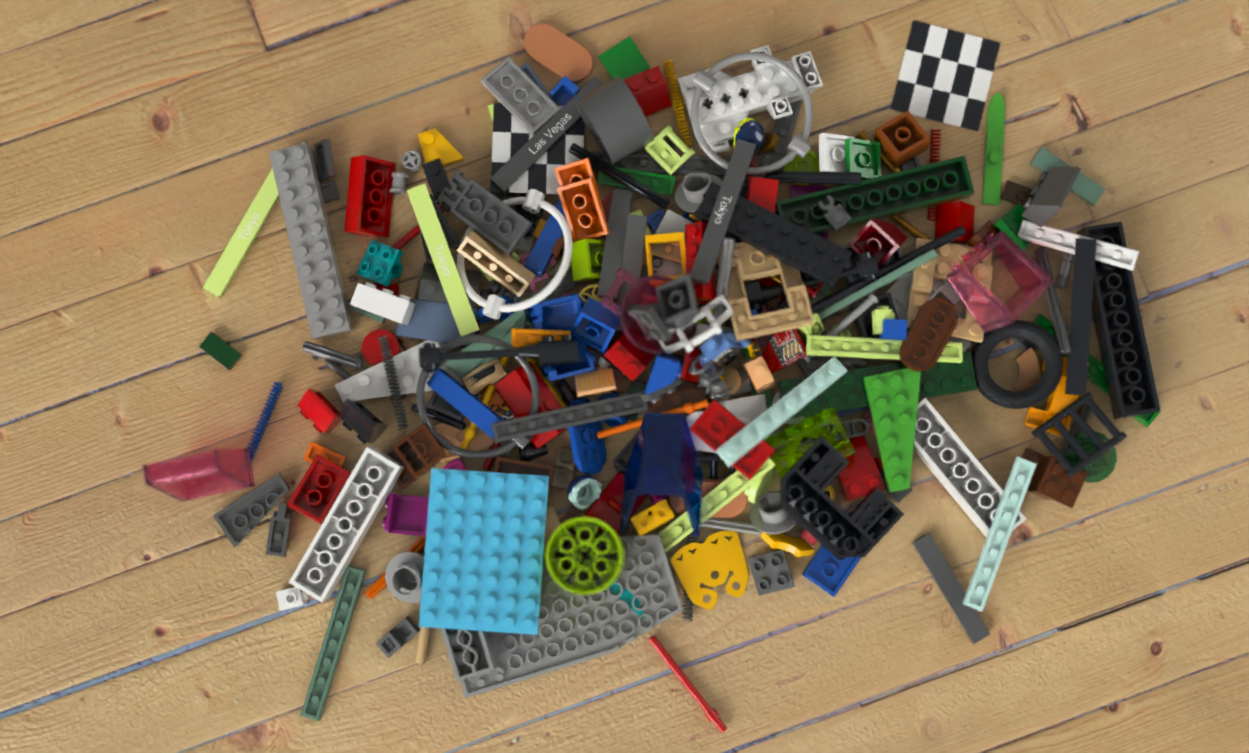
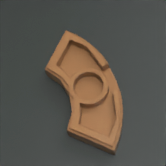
M1030 347L1015 358L1019 371L1016 381L1012 384L1015 391L1030 389L1038 383L1040 374L1039 362L1034 350Z

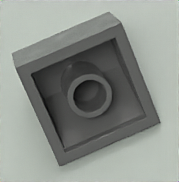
M685 274L656 288L662 321L665 325L677 329L693 322L698 313V306L691 274Z

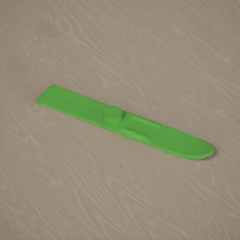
M996 93L991 98L987 111L982 204L1000 205L1005 104L1000 93Z

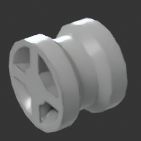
M407 151L402 156V163L408 171L417 172L422 168V158L416 151Z

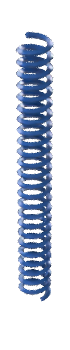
M273 382L277 386L273 385L274 389H270L274 393H269L271 396H268V398L271 400H266L268 403H265V405L268 407H263L267 411L262 410L264 414H260L264 418L259 417L261 421H257V423L261 424L256 425L258 428H254L258 432H253V434L257 436H251L254 439H250V441L254 443H248L251 446H247V448L251 450L246 449L245 451L250 454L244 453L247 457L242 458L247 461L241 460L244 464L239 465L244 468L238 467L239 470L249 471L248 467H251V460H254V453H257V446L260 445L258 442H261L260 439L263 438L261 435H264L263 432L266 431L264 428H267L266 425L269 424L267 422L270 421L268 417H271L270 414L273 413L271 410H274L273 407L276 406L274 403H277L276 400L279 399L277 396H280L279 393L282 392L280 390L283 389L282 383Z

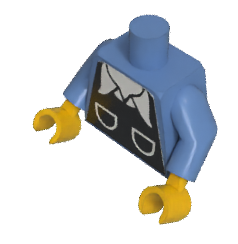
M722 331L700 346L702 351L699 359L700 365L704 367L710 360H713L714 363L706 370L712 368L715 371L746 347L750 356L755 358L756 355L752 347L756 342L751 343L750 339L736 341L734 331ZM719 376L720 379H722V381L724 382L723 376Z

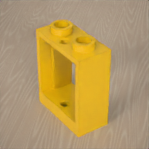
M684 232L645 235L649 284H653V287H659L665 284V282H670L686 274ZM679 242L682 275L654 277L651 245Z
M663 499L632 516L631 521L639 535L642 536L675 516L666 500Z

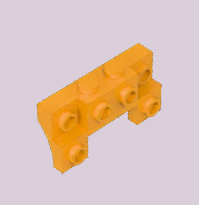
M1063 357L1061 379L1056 389L1048 397L1045 409L1040 410L1029 407L1024 426L1036 429L1081 397V395L1065 394L1068 357ZM1045 359L1040 370L1042 372L1045 370ZM1070 415L1060 421L1067 430L1072 419ZM1054 426L1045 431L1063 437Z

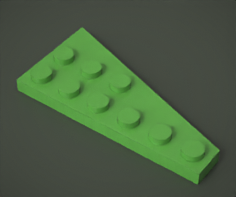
M908 368L863 378L888 492L890 493L910 488L921 371L917 372Z

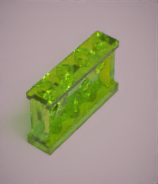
M834 408L822 410L820 414L808 417L801 423L789 426L784 431L770 435L764 440L774 449L786 445L780 451L788 453L787 455H778L774 451L770 456L776 464L775 468L781 478L799 460L796 457H801L805 453L796 452L798 445L804 437L818 439L822 436L843 457L856 453ZM833 422L835 424L834 430L828 435L829 425L827 428H822V426ZM839 431L844 439L841 442L833 438ZM778 460H787L788 467L782 469Z

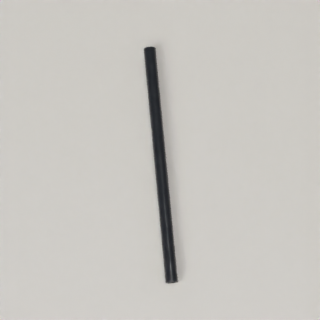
M959 226L878 269L879 274L876 275L875 280L865 282L864 278L859 279L811 304L812 315L932 249L937 250L965 235L964 227Z

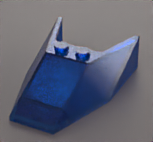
M645 413L625 470L620 533H624L629 528V518L636 499L639 495L644 494L682 497L694 536L701 534L703 471L685 414Z

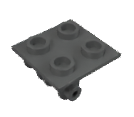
M783 549L748 558L759 596L795 587Z

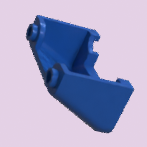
M578 294L543 300L527 308L530 313L528 317L531 329L570 330L571 332L581 312V308H583L582 298ZM577 340L578 364L540 366L544 379L553 381L595 370V355L587 350L585 343Z

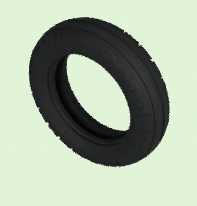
M1010 320L994 325L984 332V338L981 343L976 342L971 355L978 390L988 400L1005 408L1022 409L1039 404L1053 393L1062 376L1063 357L1062 353L1059 352L1057 341L1046 329L1029 321ZM1015 337L1024 338L1036 344L1041 350L1045 359L1044 374L1040 381L1030 389L1009 391L997 385L991 378L988 370V359L993 348L1003 340Z

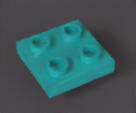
M372 239L356 274L388 287L391 279L398 278L402 273L403 266L400 260L404 252Z

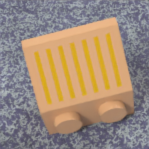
M600 366L597 367V371H588L574 375L578 398H587L616 391L612 368L605 369Z

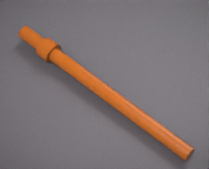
M708 399L694 403L692 401L684 403V406L597 431L598 439L681 414L695 413V410L708 407L709 402Z

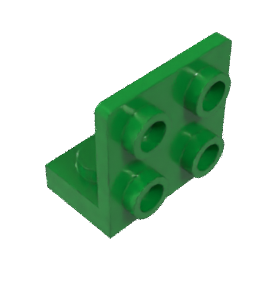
M1020 204L1016 205L993 224L998 232L999 240L1013 256L1021 253L1030 244V242L1023 241L1018 236L1022 221H1029L1022 216L1024 208Z

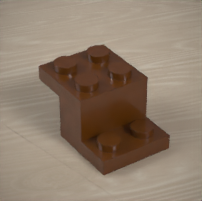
M424 423L393 445V450L387 453L388 456L405 465L397 480L403 490L429 472L431 468L435 467L434 464L447 456V453Z
M1025 448L1021 458L1036 463L1027 491L1043 499L1054 500L1066 507L1073 508L1088 472L1081 469L1068 478L1065 474L1066 470L1054 456H1044L1029 448Z

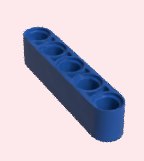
M559 198L555 205V208H557L566 219L563 206ZM552 214L524 265L525 268L539 277L543 276L553 257L552 249L557 239L564 236L560 224Z
M439 368L437 372H434L427 381L428 386L494 439L491 423L505 420L479 398L471 394L468 389L446 371Z

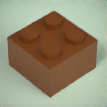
M906 111L876 128L874 141L881 143V150L896 168L926 151L930 138L912 114Z

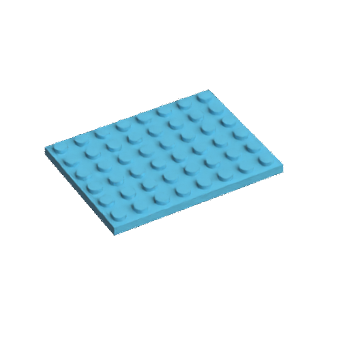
M431 468L419 627L538 635L549 476Z

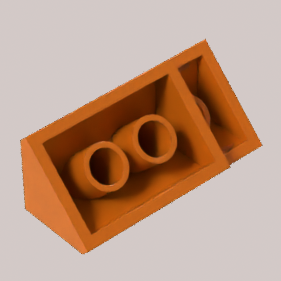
M585 158L554 168L560 186L557 188L573 241L592 239L609 234L590 159Z

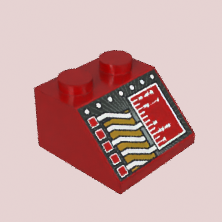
M796 329L774 333L761 354L771 375L808 356L806 355V347Z

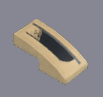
M495 359L473 370L462 379L469 392L475 395L486 385L490 384L493 386L506 376L507 373L499 359Z

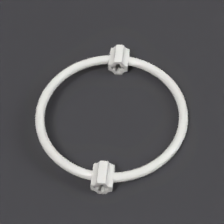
M536 189L528 190L526 197L509 198L503 200V202L508 206L523 204L522 208L533 214L539 213L540 208H543L555 217L562 228L565 250L561 266L553 280L540 293L528 300L514 304H505L506 301L503 298L492 294L485 300L470 286L465 272V257L458 252L457 271L464 290L474 302L484 307L482 313L490 318L499 319L502 312L519 311L539 303L554 291L569 267L573 248L569 225L561 212L550 203L544 201L545 195ZM469 226L467 231L465 232L460 245L467 237V235L473 230L471 226Z

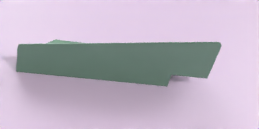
M525 309L516 311L484 335L501 339L511 345L512 328H525L526 318L530 314L529 311ZM471 343L460 352L499 350L502 348L487 343ZM498 357L447 360L445 363L462 379L477 367Z

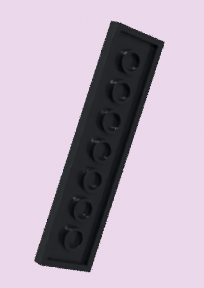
M713 182L695 213L696 218L707 224L718 197L720 185ZM741 196L738 197L726 232L831 287L835 286L852 255V252Z

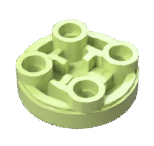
M772 469L745 489L744 494L748 496L750 502L757 504L759 498L767 492L773 477Z

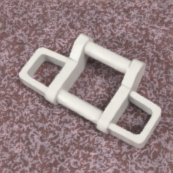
M723 295L718 296L707 305L701 307L702 310L696 314L693 322L677 329L667 328L671 335L676 332L681 341L666 346L662 340H658L663 350L669 354L685 347L689 353L693 350V347L714 334H720L722 330L719 326L733 314L732 308ZM724 303L727 307L726 311L715 320L710 311ZM706 316L712 327L688 341L683 330Z

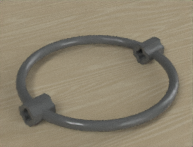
M468 335L444 344L440 347V353H446L457 346L467 343H487L502 349L516 348L492 336ZM514 356L524 368L531 385L532 404L529 415L538 414L540 393L534 370L526 358ZM421 371L416 391L419 416L422 423L427 426L444 449L466 458L485 459L504 454L517 445L523 449L534 437V435L512 439L503 446L487 451L466 450L449 443L435 430L428 418L424 403V389L429 372Z

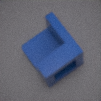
M564 76L550 92V95L560 106H565L580 89Z
M883 319L882 334H879V338L906 339L907 320Z

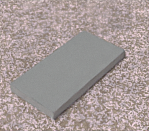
M509 56L481 79V83L532 135L537 133L560 110Z

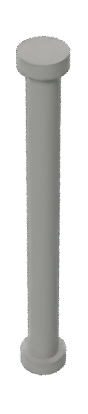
M870 293L869 297L825 336H837L874 302L877 303L879 300ZM808 355L804 359L809 363L813 356Z

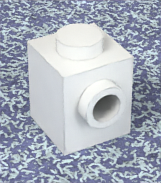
M297 587L276 592L280 611L308 604L309 595Z

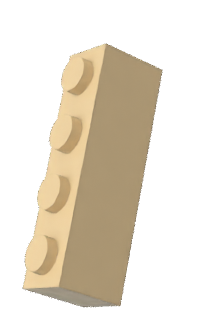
M475 229L467 235L457 249L460 254L518 297L521 296L535 277V274Z

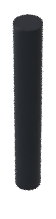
M417 404L412 405L411 411L419 413ZM425 408L429 418L464 430L465 423Z

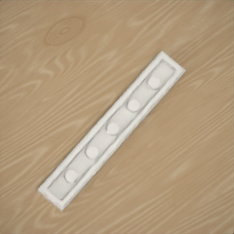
M1026 220L1022 221L1018 236L1023 241L1074 255L1076 239H1093L1045 225L1040 228L1033 222ZM1096 239L1095 261L1134 270L1140 251Z

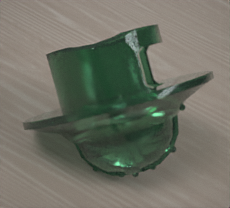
M1084 431L1073 436L1088 455L1097 449L1096 445ZM1094 431L1104 443L1110 440L1104 434ZM1067 443L1064 456L1071 465H1074L1082 459ZM1115 447L1082 469L1088 472L1085 482H1099L1113 472L1117 462Z

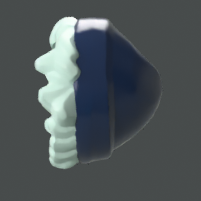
M590 475L577 476L571 480L568 486L567 498L572 505L580 510H585L595 500L600 498L602 484Z

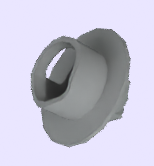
M705 172L689 173L676 189L674 198L677 206L684 211L696 212L713 182L721 186L723 181L717 176Z
M767 492L759 498L758 503L754 504L751 508L750 519L752 525L758 531L767 534H779L788 531L798 523L781 507L780 492Z
M407 551L397 554L390 560L386 567L385 580L393 596L403 602L415 603L421 601L424 556L416 552Z

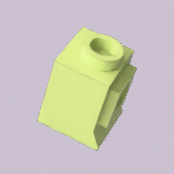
M878 306L877 309L872 311L873 335L882 334L883 319H895L894 312H892V309H889V306Z

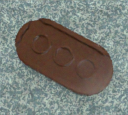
M943 298L931 299L925 302L919 309L906 333V339H903L899 348L900 359L908 369L917 372L925 371L933 367L938 361L958 323L956 308L950 301Z

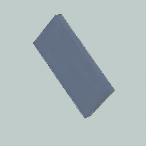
M416 299L410 300L416 306L408 326L398 323L396 336L448 343L461 337L449 304ZM472 308L473 314L477 321L476 314L478 312V309ZM471 343L463 344L462 346H468Z

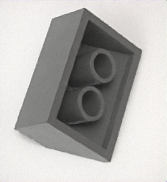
M1051 167L1047 173L1042 172L1037 179L1039 184H1036L1030 192L1032 197H1029L1023 205L1025 210L1022 216L1041 228L1061 208L1081 169L1079 167Z
M424 263L418 300L448 304L434 264ZM465 270L470 286L478 294L481 272ZM467 295L471 308H476L477 303Z

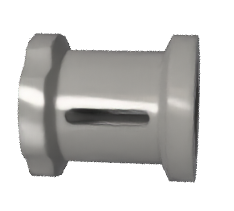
M392 172L393 182L389 192L399 195L407 194L405 184L408 174Z

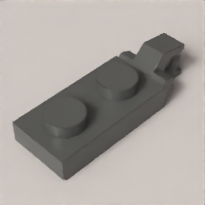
M279 502L278 511H274L273 516H271L266 547L267 555L287 556L292 523V513H289L287 502Z

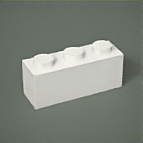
M368 282L365 285L357 284L350 305L408 326L416 304L410 302V297L402 294L396 297L393 295V291L385 288L382 291L377 290L376 285Z

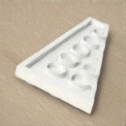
M427 340L393 356V359L389 360L394 361L392 364L395 367L392 368L396 369L393 372H397V374L393 376H398L396 379L399 381L396 383H399V386L396 387H400L397 390L401 391L399 394H411L417 391V384L422 371L419 363V348H423L424 343H435V347L440 348L444 343ZM381 362L335 384L342 401L344 402L347 398L358 401L387 397L394 394L390 393L394 389H389V387L394 385H388L391 382H388L387 380L390 378L386 377L390 374H385L390 370H384L387 368L384 364L387 363ZM446 363L440 367L463 385L461 378ZM429 372L424 392L433 391V389L430 386H428L427 381L431 378L434 372Z

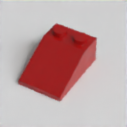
M864 435L832 444L850 462L837 476L844 501L849 502L867 496L874 487L879 491L885 490L880 472Z
M317 454L287 506L322 525L349 479L351 472Z

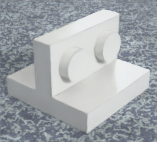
M828 133L819 134V172H846L845 139H855V137Z

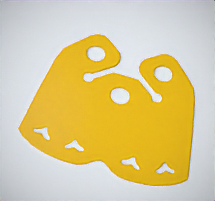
M735 531L716 532L708 536L703 544L693 542L685 545L670 560L690 600L704 609H713L718 600V594L716 591L704 587L701 588L700 584L704 583V585L713 588L725 583L729 571H733V575H731L725 587L726 592L735 597H741L745 592L749 575L738 533ZM725 536H732V538L730 539V541H728V539H726ZM716 539H718L717 544L711 543L712 541H716ZM694 549H696L694 554L689 552V550L693 551ZM681 555H683L682 561L677 560L678 558H680ZM712 571H717L719 573V577L717 579H713L711 577ZM734 582L740 583L738 590L732 588ZM705 594H709L711 596V601L709 603H705L703 601V596Z

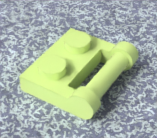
M669 125L654 138V141L645 146V150L670 176L695 154L692 148L689 149L676 136ZM665 137H668L684 154L682 157L663 140Z

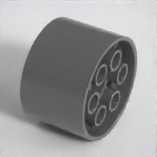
M619 76L575 100L587 128L610 164H615L654 141L653 133L640 106Z

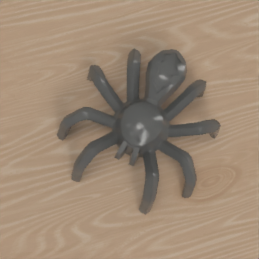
M698 354L689 366L690 374L699 375L700 380L697 383V387H706L705 395L711 394V397L715 400H721L728 396L729 392L733 390L731 387L719 393L727 388V385L719 377L724 371L720 370L716 373L712 368L706 370L714 363L713 360H710L701 370L696 369L695 365L701 357Z

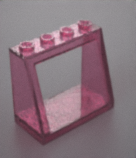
M1003 231L995 234L991 232L983 237L984 241L973 246V251L962 256V261L951 266V271L946 275L985 333L1013 323L1054 283L1050 275ZM993 249L1020 287L1004 304L970 273Z
M215 449L143 465L146 485L179 501H188L255 487L249 449Z

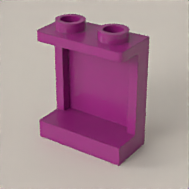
M390 493L385 504L387 516L383 519L385 532L426 537L429 496L418 497Z

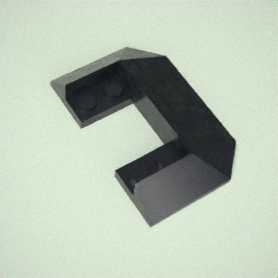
M820 436L781 478V507L837 559L865 557L904 513L874 487L857 507L847 515L823 491L850 462L826 439Z

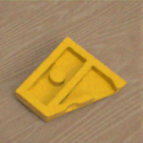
M436 128L418 133L426 163L438 158L441 159L443 166L464 161L462 155Z

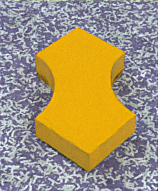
M764 532L760 536L773 549L786 550L796 557L812 555L815 550L803 538H794L783 533L767 534Z

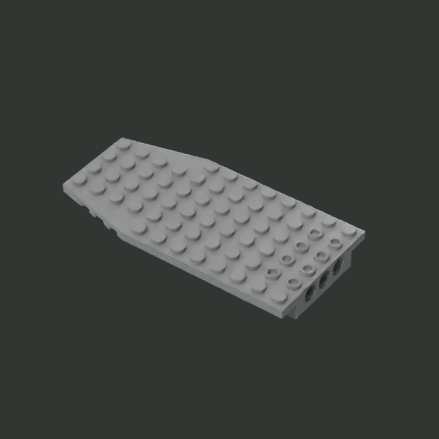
M660 534L620 536L625 546L626 562L624 570L617 580L618 582L615 583L621 587V592L618 595L613 594L610 588L595 594H576L563 589L555 582L548 570L545 549L538 635L441 628L456 681L461 682L465 698L613 653L681 612L683 607ZM584 538L582 540L588 541L590 538ZM600 541L598 543V550L605 552L608 544L606 541ZM573 542L563 544L566 551L571 550ZM557 551L556 559L566 557V553ZM588 551L587 553H582V555L584 556L583 562H585L586 559L591 560V557L589 555L590 551ZM617 553L605 554V559L617 561ZM569 559L563 562V569L565 571L571 570L572 562ZM605 561L598 562L597 569L599 572L606 571L607 564ZM586 570L580 572V580L582 582L588 581L589 573ZM573 572L566 580L572 584L576 573ZM597 573L593 574L597 586L604 583ZM623 586L635 596L632 600L633 608L638 611L643 610L644 614L639 616L628 606L627 602L618 598L623 593ZM636 598L639 599L642 608H637L634 605Z

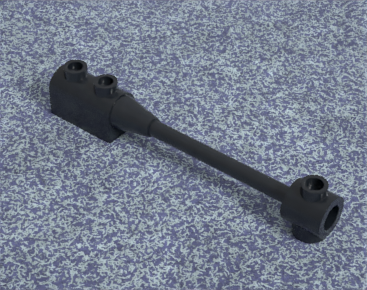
M872 252L857 255V260H855L856 266L843 269L838 278L859 274V278H864L865 282L875 280L876 275L879 274L875 255L872 256ZM815 278L803 280L805 287L823 283ZM759 281L744 284L750 310H761V305L784 293L783 286L780 285L761 288Z
M563 335L561 340H554L553 336H544L542 341H538V343L516 349L440 353V348L435 347V343H424L423 348H419V363L423 372H437L438 367L441 366V361L519 356L521 358L539 359V366L579 363L577 339H573V335Z

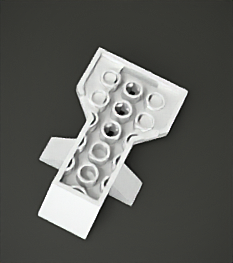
M768 45L750 50V52L772 55ZM811 51L792 56V60L786 61L803 79L810 94L823 86ZM752 60V72L736 77L721 71L717 72L713 76L717 80L709 93H702L698 109L699 125L707 144L711 146L734 139L735 127L739 126V121H742L743 118H748L750 115L766 110L774 120L792 115L793 111L790 103L803 99L795 81L781 68L759 60ZM697 73L678 78L677 80L690 119L692 99L696 90V86L691 83ZM740 94H746L747 96L746 98H743V96H740ZM724 98H726V100L729 99L728 103H725L724 101L722 102V100ZM704 105H710V109H707Z

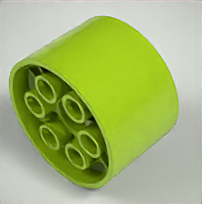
M591 517L574 518L560 525L549 539L546 549V563L552 578L563 589L576 594H595L607 590L620 578L626 562L625 546L619 534L608 524ZM601 527L605 532L599 539H596L597 530ZM575 528L577 533L576 539L572 537L569 530ZM584 530H589L591 533V538L588 541L581 539V533ZM570 539L573 542V548L566 551L563 544L566 540ZM600 541H606L608 544L605 552L598 550V543ZM557 551L566 553V557L556 559ZM588 551H590L589 555L591 557V560L586 559L585 562H583L584 556L582 555V553H587ZM617 553V561L605 559V554ZM567 559L572 562V568L569 571H565L562 567L563 562ZM598 562H606L607 569L605 572L598 571ZM583 570L589 573V579L586 582H582L579 578V574ZM574 572L576 575L571 584L566 579ZM597 573L604 583L597 586L593 574Z

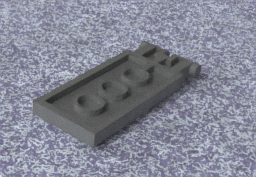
M457 169L448 182L453 187L450 190L445 186L436 201L440 204L444 202L451 207L449 211L505 253L511 255L533 223L473 179L470 181L462 176L464 172Z

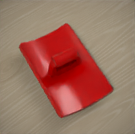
M618 472L584 517L598 519L611 526L619 534L647 498L648 494ZM601 527L598 528V529H600L603 533L605 532V530L602 529Z

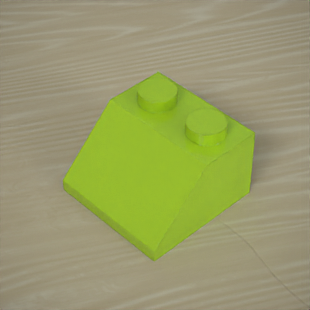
M582 239L573 242L571 256L573 281L591 282L600 280L606 240Z

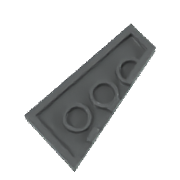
M279 473L213 515V517L232 545L236 547L291 488Z

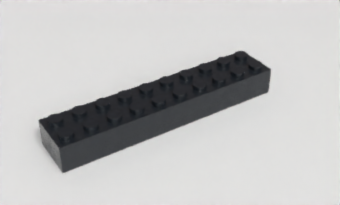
M1122 222L1084 227L1076 232L1078 235L1127 248ZM1095 261L1092 314L1113 418L1120 419L1160 412L1132 270Z

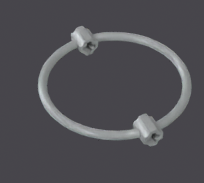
M746 52L735 54L719 61L707 72L700 69L691 83L696 86L691 104V123L696 140L705 154L716 164L727 169L729 162L722 159L710 148L701 132L698 109L702 93H709L717 80L713 77L717 72L735 62L759 60L771 63L785 71L795 81L803 96L805 124L801 136L796 133L787 148L791 151L786 156L770 165L749 167L746 174L760 175L780 169L797 155L804 158L812 146V143L808 141L813 122V106L805 82L790 65L772 55Z

